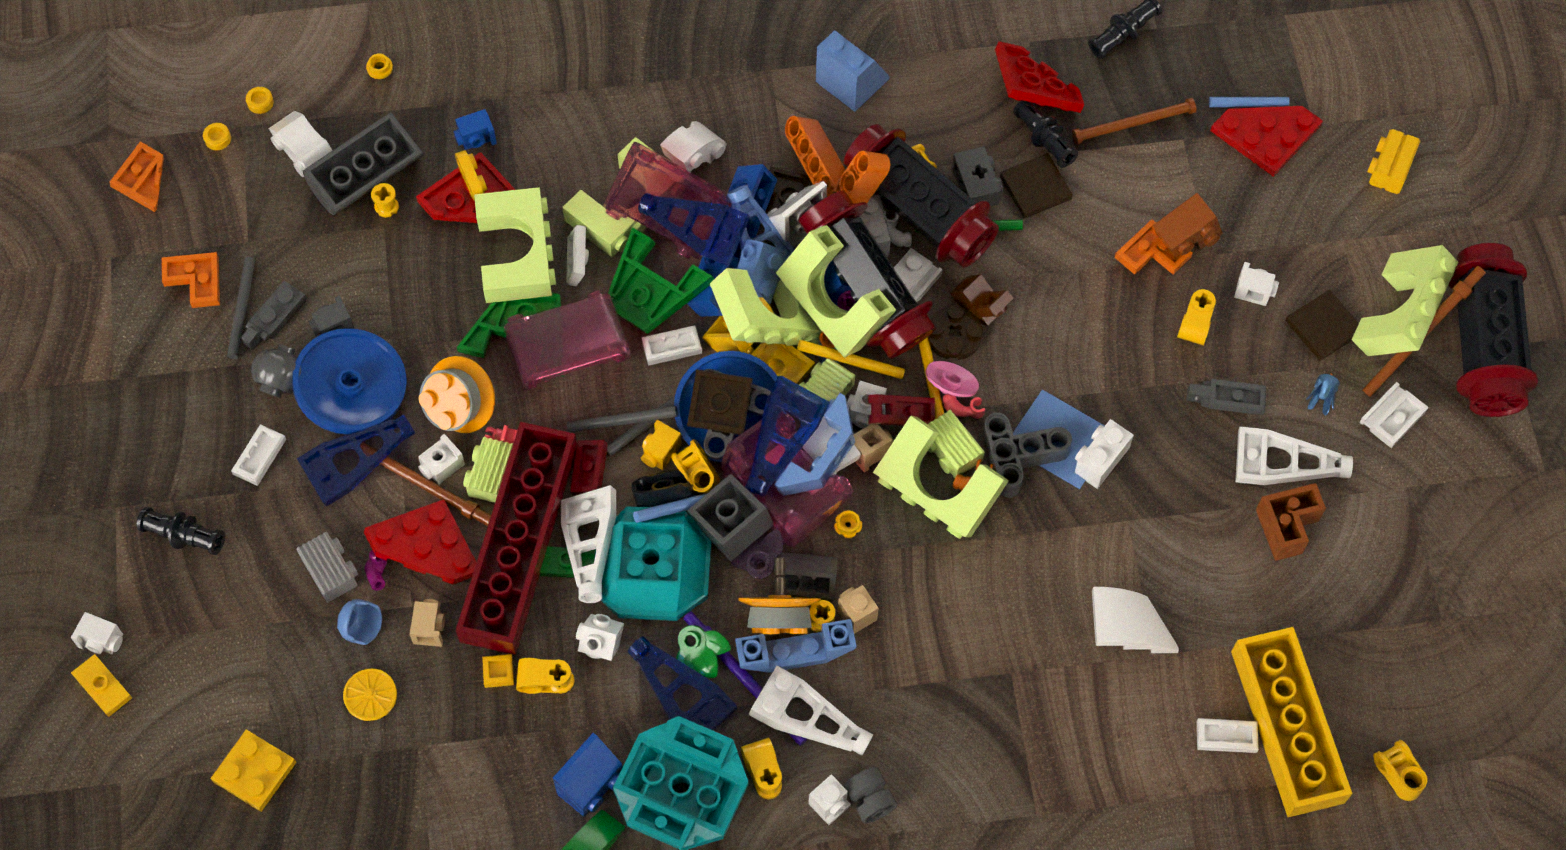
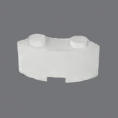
M293 111L268 128L273 135L270 139L279 151L283 149L294 162L293 165L296 171L302 177H304V169L333 151L328 142L314 130L305 116L299 112Z
M693 121L690 125L691 127L687 129L683 126L679 127L660 144L664 155L688 174L694 168L699 167L701 163L708 162L710 164L714 159L721 157L727 145L724 140L697 121Z

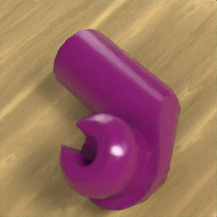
M371 550L364 571L371 588L379 591L385 587L382 574L387 561L376 557L373 550Z

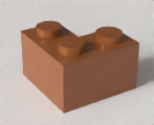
M1198 193L1153 225L1156 234L1175 258L1180 254L1185 255L1194 248L1195 243L1200 249H1203L1205 246L1211 247L1218 242L1220 235L1223 234L1216 215Z
M1316 483L1262 496L1256 512L1275 561L1301 555L1304 552L1309 540L1303 526L1319 522L1326 510Z

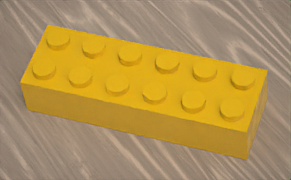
M1294 627L1237 640L1231 653L1254 720L1258 721V732L1287 817L1345 804L1352 795V791Z

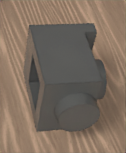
M340 295L335 297L336 303L324 305L316 312L311 313L313 319L308 322L315 336L337 329H355Z

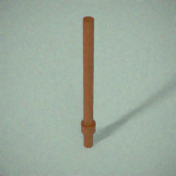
M1477 266L1463 282L1459 281L1452 288V294L1437 309L1425 338L1461 299L1465 300L1473 292L1471 289L1486 274L1481 267ZM1413 351L1396 353L1362 391L1371 397Z
M357 438L353 440L351 448L437 498L444 499L446 503L460 510L461 515L470 520L476 519L488 526L491 515L481 510L480 505L460 498Z

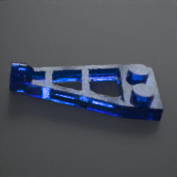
M648 192L642 196L638 206L639 213L652 217L700 255L727 267L730 266L750 218V215L723 204L658 197ZM675 207L689 211L683 227H679L669 221V216ZM700 215L712 216L716 219L708 240L700 239L692 231L695 220Z
M783 376L777 377L766 400L753 467L745 485L747 490L763 497L766 496L770 486L819 427L830 403L829 401ZM782 411L800 420V428L790 439H785L778 435L775 429L778 414ZM771 440L785 447V452L775 465L765 459V453ZM761 475V476L765 477L766 480L763 481V480L759 479L758 477Z
M403 414L395 420L392 419L321 443L298 457L297 460L322 502L327 507L350 493L402 441L414 435L415 431ZM399 428L401 431L396 433L394 429ZM373 436H380L384 441L382 448L373 455L366 456L360 446L361 443ZM346 450L356 451L359 455L358 465L346 475L340 474L333 463V457L337 453Z
M645 636L637 639L629 647L627 653L639 664L669 720L680 716L710 730H714L737 709V705L717 684L651 644ZM662 664L668 665L679 675L667 687H664L654 674V671ZM682 684L691 685L702 694V698L688 711H682L673 698L674 691Z

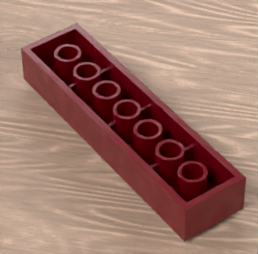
M520 422L456 627L460 643L516 655L576 455L577 441L575 433Z

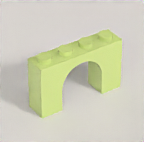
M636 137L618 153L619 168L638 182L645 190L644 197L636 206L622 211L610 210L580 190L562 207L564 221L573 228L576 225L586 226V238L611 258L618 251H624L632 227L642 233L646 229L648 222L654 216H659L665 210L666 204L673 198H678L684 190L683 173Z
M540 187L475 194L476 218L479 232L508 228L518 229L527 233L534 241L528 254L518 261L481 266L486 303L552 296L551 285H556L555 270L554 268L549 269L548 261H554L552 244H546V237H551L549 221H544L543 214H548L547 197L541 198Z
M825 225L810 231L778 269L776 274L816 322L819 329L833 343L836 350L845 358L860 351L892 316L896 309L880 289L863 295L850 311H845L832 302L825 289L824 274L828 264L844 245L831 229Z
M1443 245L1391 253L1382 276L1397 291L1414 289L1410 298L1395 311L1385 315L1361 318L1352 341L1367 356L1419 350L1458 261Z
M726 268L710 283L732 340L792 346L798 345L801 339L819 344V336L822 330L819 329L816 322L800 305L799 301L783 284L782 280L777 283L773 296L781 317L769 311L760 301L747 270Z
M910 416L873 473L880 477L878 482L889 490H892L893 487L902 493L900 497L912 506H915L917 503L925 509L923 513L935 522H938L940 519L948 525L946 530L957 538L961 539L962 536L972 537L1009 480L989 466L980 464L967 485L957 496L947 500H940L931 496L921 483L919 470L923 457L940 432L918 417Z

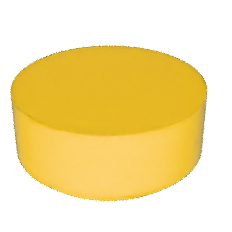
M265 87L252 88L246 94L247 106L253 113L263 114L273 107L274 100L272 94Z
M212 123L204 129L203 139L208 148L222 150L230 144L231 134L226 125Z

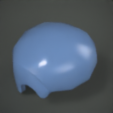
M352 599L342 607L338 615L337 629L345 640L367 645L376 638L381 629L383 619L381 609L378 605L369 601Z

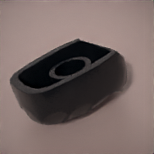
M679 469L641 477L633 481L631 486L637 507H654L695 495V490L692 488L693 484L691 485Z

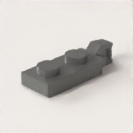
M283 281L247 323V330L241 337L244 345L254 350L262 339L265 341L269 338L273 339L306 302V295L286 281Z
M1211 379L1210 381H1203L1202 385L1190 383L1187 389L1186 401L1201 403L1202 407H1208L1209 409L1263 415L1265 412L1266 386Z

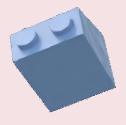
M835 30L817 46L816 82L854 112L890 78L875 60Z

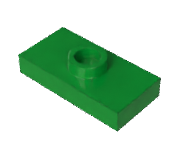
M547 547L540 576L575 578L567 547ZM595 549L581 553L582 567L594 564Z

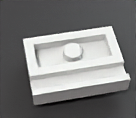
M912 248L894 267L917 303L939 279L943 271L942 268H937L933 265V262Z
M1397 382L1359 422L1370 428L1369 431L1390 448L1408 432L1429 408L1409 391H1404L1400 388V384Z

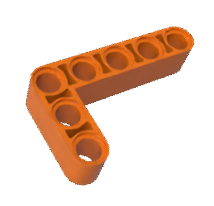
M791 116L786 122V137L813 185L824 181L827 184V197L838 191L845 190L853 204L860 202L868 203L890 170V159L886 154L859 151L847 169H845L823 128L816 119Z

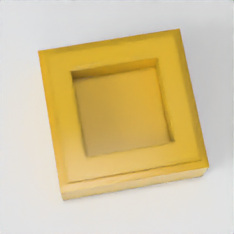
M512 654L482 657L485 688L514 685Z

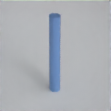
M1209 97V107L1289 106V97Z
M707 493L635 511L633 513L636 523L688 510Z

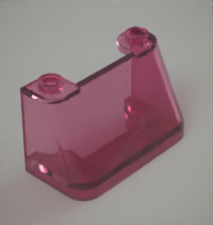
M633 142L603 205L606 209L605 212L612 218L620 220L621 217H629L673 241L675 246H677L676 252L683 257L690 259L692 256L699 260L732 204L727 194L715 185L644 145Z
M603 290L588 294V298L527 317H524L523 314H518L507 319L508 323L503 328L523 391L536 388V384L542 382L541 378L544 379V382H549L551 378L601 363L603 365L608 364L610 358L615 360L616 363L630 359L631 350L610 294H604Z
M777 408L727 444L721 466L727 477L732 474L767 508L774 523L772 529L788 546L795 547L852 496L854 490L846 477L834 474L827 480L823 488L787 496L779 494L775 486V480L783 467L787 468L790 462H793L810 473L814 460L794 438L796 427L794 419L789 414H785L780 408Z

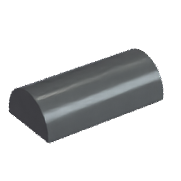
M390 112L304 169L303 175L320 203L329 213L336 215L370 192L376 185L385 182L422 157L423 152Z

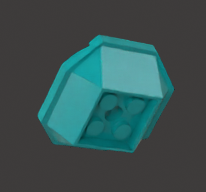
M627 506L616 516L615 524L612 528L611 542L602 578L601 601L618 618L677 621L708 599L711 540L686 511L636 523L633 513L651 507ZM654 557L659 560L656 564L648 565L644 562L647 558Z
M677 716L668 720L667 723L653 727L638 735L613 786V790L627 827L677 849L688 850L724 839L749 783L733 739ZM678 783H686L689 789L684 793H677L673 790V787Z

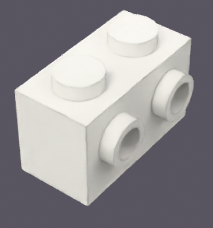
M1111 419L1105 427L1099 425L1091 437L1094 441L1089 447L1084 445L1076 455L1077 465L1075 473L1098 489L1128 451L1134 435Z

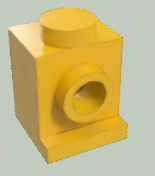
M656 420L654 423V434H648L643 442L644 454L641 460L651 468L656 466L664 470L672 459L671 455L676 453L682 445L681 433Z

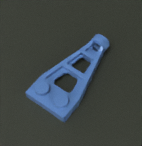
M746 184L730 191L728 196L732 204L741 252L745 241L751 239L745 226V220L755 215L762 223L765 231L751 240L759 242L764 240L771 241L775 247L787 251L786 261L795 249L789 241H784L768 215L753 198L748 185ZM746 199V202L744 204H739V202Z

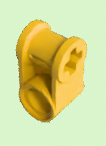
M1200 289L1193 293L1177 338L1204 346L1216 304V299L1212 292Z
M693 439L690 441L691 445L678 454L673 453L671 458L691 485L693 484L692 488L695 491L703 494L709 493L720 483V477L708 460L704 449ZM708 473L710 483L707 487L702 488L699 484L700 477Z
M522 658L518 661L516 690L527 694H562L570 691L574 685L575 680L571 668L563 660ZM559 673H564L559 681L555 680V678L559 677Z
M770 738L741 746L740 749L745 766L751 775L758 795L768 800L776 798L782 790V773ZM769 778L770 782H773V784L768 785V783L764 781V779Z
M1403 740L1396 741L1392 748L1384 752L1378 751L1373 754L1378 770L1386 777L1399 798L1405 801H1413L1420 796L1426 787L1427 775ZM1404 779L1413 780L1417 788L1409 787Z

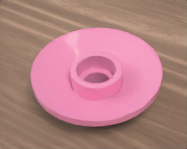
M934 361L926 368L928 380L943 394L971 397L979 389V383L975 376L957 364L946 361Z

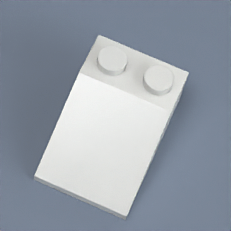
M822 181L804 188L799 193L795 192L788 197L786 203L779 209L774 208L767 214L784 241H789L793 248L807 236V233L799 223L800 217L812 206L827 197V184Z

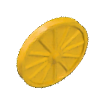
M373 668L364 669L355 673L347 681L343 691V700L347 710L354 717L364 721H374L386 716L393 709L397 700V688L393 679L386 672Z

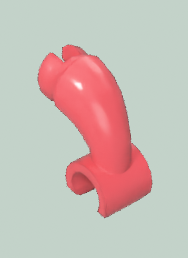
M945 394L942 398L944 409L946 411L951 410L957 417L971 416L979 419L985 414V408L980 410L974 408L982 402V399L979 397L973 398L970 406L962 405L956 396Z
M504 425L503 430L487 427L485 432L491 433V436L485 434L484 437L514 444L518 429H510L507 425Z

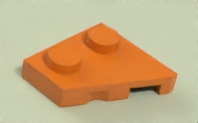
M139 142L111 179L110 187L155 212L158 207L164 163L163 154Z

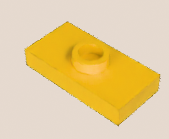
M95 654L71 672L108 717L132 699L131 695Z

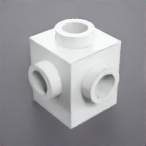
M860 381L856 394H850L847 402L852 423L860 428L871 425L868 424V415H871V405L868 404L867 396L874 394L886 395L887 388ZM882 405V414H885V405Z
M590 614L585 623L581 622L576 633V639L580 640L578 651L586 653L591 658H603L611 661L619 649L624 623L611 620L610 617L603 614Z

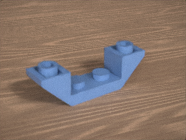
M839 393L836 399H831L824 410L827 424L839 433H834L830 437L826 451L822 457L818 456L813 461L810 473L793 462H790L787 468L783 467L779 471L775 480V486L779 494L787 496L823 488L855 444L849 406L845 395Z
M851 619L822 624V632L771 641H765L764 634L735 639L740 668L767 673L773 672L776 666L788 670L828 663L857 647Z

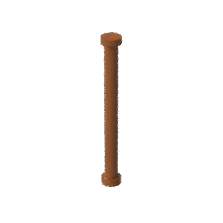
M1188 98L1183 103L1082 130L1079 128L1072 129V137L1074 143L1078 145L1083 140L1187 112L1189 114L1196 113V104L1193 98Z

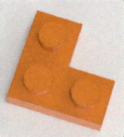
M1150 220L1116 252L1115 259L1133 274H1136L1154 258L1174 275L1191 259L1193 252L1190 251L1185 255L1180 254L1175 258L1156 234L1153 228L1156 222Z
M217 252L162 257V283L164 287L190 284V304L192 308L220 305L219 257Z

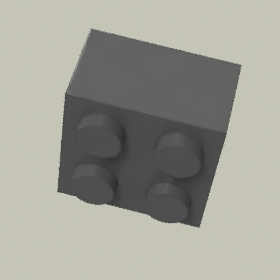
M732 474L687 510L705 535L730 561L774 525L767 508Z

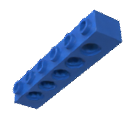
M763 164L738 166L728 193L747 184L753 198L765 212L777 183V178ZM728 193L698 267L713 276L714 279L726 268L737 269L741 257L737 228ZM746 199L739 202V204H744L746 202ZM755 215L745 220V226L751 239L756 237L761 224ZM708 286L687 303L700 317L723 316L711 286Z

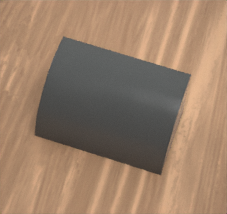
M781 552L780 558H786L784 575L785 595L834 599L838 558Z

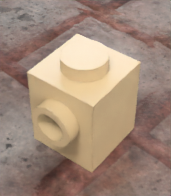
M863 585L857 589L851 587L840 595L837 612L843 620L851 619L854 634L877 621L879 608Z

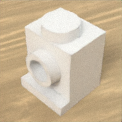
M1244 262L1234 298L1266 306L1269 297H1275L1279 282L1274 281V274L1268 273L1263 269L1249 268L1250 263Z
M445 434L440 437L437 443L418 456L421 464L418 466L420 472L428 480L432 478L438 485L465 465L462 453Z
M85 612L71 639L78 648L83 650L86 647L97 654H101L102 651L113 654V652L119 650L122 644L123 633L116 624Z
M832 774L809 794V805L828 825L834 822L851 806L847 800L848 791Z

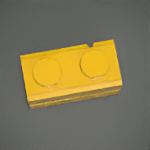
M1394 129L1389 130L1386 138L1381 136L1375 150L1380 155L1378 159L1372 158L1367 171L1372 174L1369 180L1370 185L1381 189L1385 188L1386 191L1399 194L1418 149L1420 139L1411 135H1404L1403 132Z

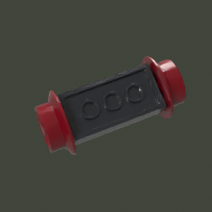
M874 124L864 130L849 147L844 157V166L847 168L859 151L886 154L890 159V170L874 194L880 195L881 200L938 248L936 259L939 262L943 263L953 259L963 268L976 262L993 243L999 231V226L988 217L990 204L987 201L976 203L906 144V133L902 129H894L888 132L881 125Z
M841 190L812 206L800 217L799 223L807 234L812 230L827 225L844 245L833 258V262L837 266L835 268L837 275L841 280L847 281L851 287L850 294L856 302L863 295L880 289L896 309L880 328L881 330L867 342L868 347L881 346L889 359H893L922 342L936 330V327L927 315L933 306V302L927 301L920 305L917 304L862 219L858 218L867 209V203L853 204L845 190Z
M1499 243L1472 245L1463 249L1457 255L1458 264L1448 284L1452 289L1459 281L1463 282L1477 266L1486 272L1471 289L1473 292L1465 300L1461 299L1457 304L1464 375L1458 379L1456 388L1459 394L1469 399L1470 409L1473 413L1487 417L1508 416L1518 413L1528 406V393L1535 389L1538 384V376L1531 368L1523 282L1527 277V269L1522 263L1514 260L1513 250L1506 245Z

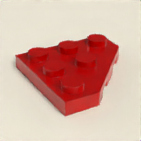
M998 41L995 52L1008 97L1017 101L1024 100L1040 106H1051L1060 108L1063 111L1081 113L1085 104L1080 89L1072 83L1068 85L1057 78L1058 72L1043 61L1040 64L1036 63L1028 57L1030 52L1024 47Z
M1303 106L1227 109L1212 125L1210 131L1274 177L1321 127L1323 120Z
M481 152L474 156L478 166L474 170L477 176H483L487 186V190L483 191V193L515 190ZM459 167L416 196L417 202L433 220L477 223L475 200L470 195Z
M444 499L365 527L364 534L375 556L380 559L397 561L404 564L403 567L425 575L426 572L441 577L442 581L452 585L470 579L473 576L477 562Z

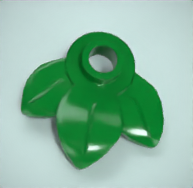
M688 625L678 635L680 650L676 656L677 666L684 676L696 670L697 673L704 677L716 678L718 675L717 655L730 651L731 645L718 631H704L697 625ZM689 635L695 637V645L688 643L687 638Z

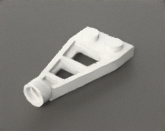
M1239 427L1235 482L1270 485L1328 477L1351 478L1353 469L1352 456L1341 455V453L1268 429ZM1269 447H1277L1286 450L1291 455L1290 466L1282 469H1270L1266 465L1267 449ZM1305 453L1317 456L1319 458V467L1317 469H1300L1298 467V454Z
M611 485L561 500V527L576 585L579 588V600L584 603H596L602 599V578L611 542L612 528L616 519V489ZM599 520L596 537L581 542L578 533L579 526ZM596 549L594 564L582 567L581 553Z
M779 666L775 667L749 712L750 716L776 730L844 750H853L860 755L864 754L873 737V734L859 728L803 679ZM799 697L812 707L813 716L810 720L800 721L790 718L786 714V709L793 698ZM820 715L828 716L839 725V730L836 734H829L816 728L815 724Z

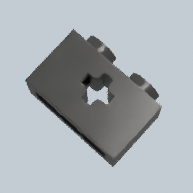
M985 146L954 153L952 169L959 189L976 203L987 201L990 207L998 205L1000 194L1003 193V185L1001 179L996 178L994 174V160L991 155H987Z

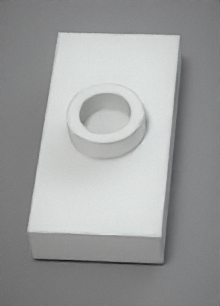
M576 225L567 237L566 283L570 286H577L585 275V265L589 257V250L585 249L586 226Z
M695 325L642 337L648 366L702 354Z
M260 424L231 470L232 474L258 486L285 443V435Z
M1198 718L1197 750L1257 753L1259 750L1258 721Z

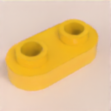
M466 150L455 153V158L470 195L475 200L474 195L484 194L483 191L487 190V186L483 176H477L474 170L478 168L474 155L472 153L467 154Z

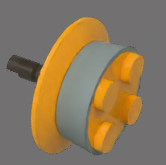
M450 356L439 361L424 379L420 389L419 403L427 419L437 428L445 431L471 433L484 427L490 420L495 406V394L489 376L479 364L467 357Z
M774 558V595L738 598V601L752 606L750 607L747 625L748 628H752V633L807 634V628H812L810 611L807 606L821 601V598L785 595L784 575L786 558Z

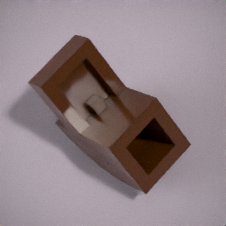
M981 274L967 276L950 292L957 304L975 314L980 323L988 326L998 316L1002 315L1008 308L1006 305L1014 299L1008 290L993 291Z

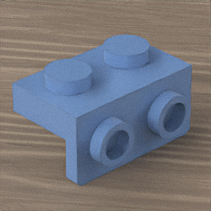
M747 239L742 249L737 269L747 270L758 297H763L767 303L771 304L779 280L776 272L783 265L787 251L763 242Z

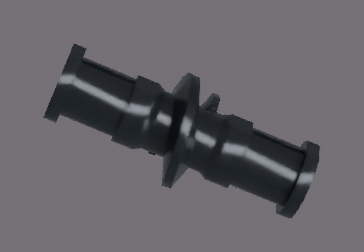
M1144 0L1136 8L1128 11L1126 15L1123 13L1120 15L1114 14L1110 18L1111 26L1106 28L1097 38H1091L1088 41L1089 48L1093 54L1099 59H1104L1108 51L1120 45L1128 36L1133 40L1138 39L1136 30L1142 28L1155 15L1159 16L1162 14L1159 2L1157 0Z
M1022 100L1015 106L1013 113L1017 118H1021L1032 132L1031 142L1034 146L1045 147L1057 159V164L1061 168L1071 165L1076 160L1078 151L1076 148L1070 147L1062 135L1064 128L1060 124L1056 125L1058 122L1056 117H1046L1035 107L1033 102Z
M144 507L137 517V530L140 532L150 531L161 537L168 538L170 545L175 549H182L189 545L206 549L208 553L217 555L225 543V532L223 530L217 529L213 531L204 528L202 525L196 524L195 516H188L186 518L184 512L179 511L175 516L154 512V509L151 507Z

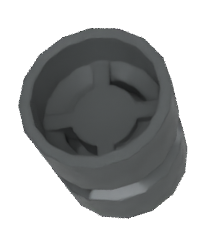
M878 767L866 769L851 777L844 784L851 801L858 802L856 810L864 824L885 817L898 806L891 791L884 789L886 781Z

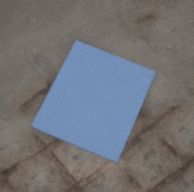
M1042 390L1014 430L1013 435L1055 427L1067 429L1072 436L1068 457L1059 462L1039 466L1080 489L1086 480L1075 473L1077 465L1075 457L1084 445L1086 447L1090 446L1094 441L1091 439L1093 433L1099 425H1104ZM1059 441L1052 442L1055 447L1065 446ZM1034 447L1024 448L1030 453L1037 452Z

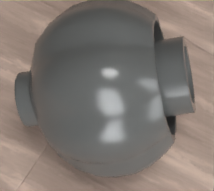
M279 344L277 349H265L254 358L251 374L254 382L261 384L259 391L281 398L283 392L293 393V370H295V362L297 360V357L293 355L295 349Z

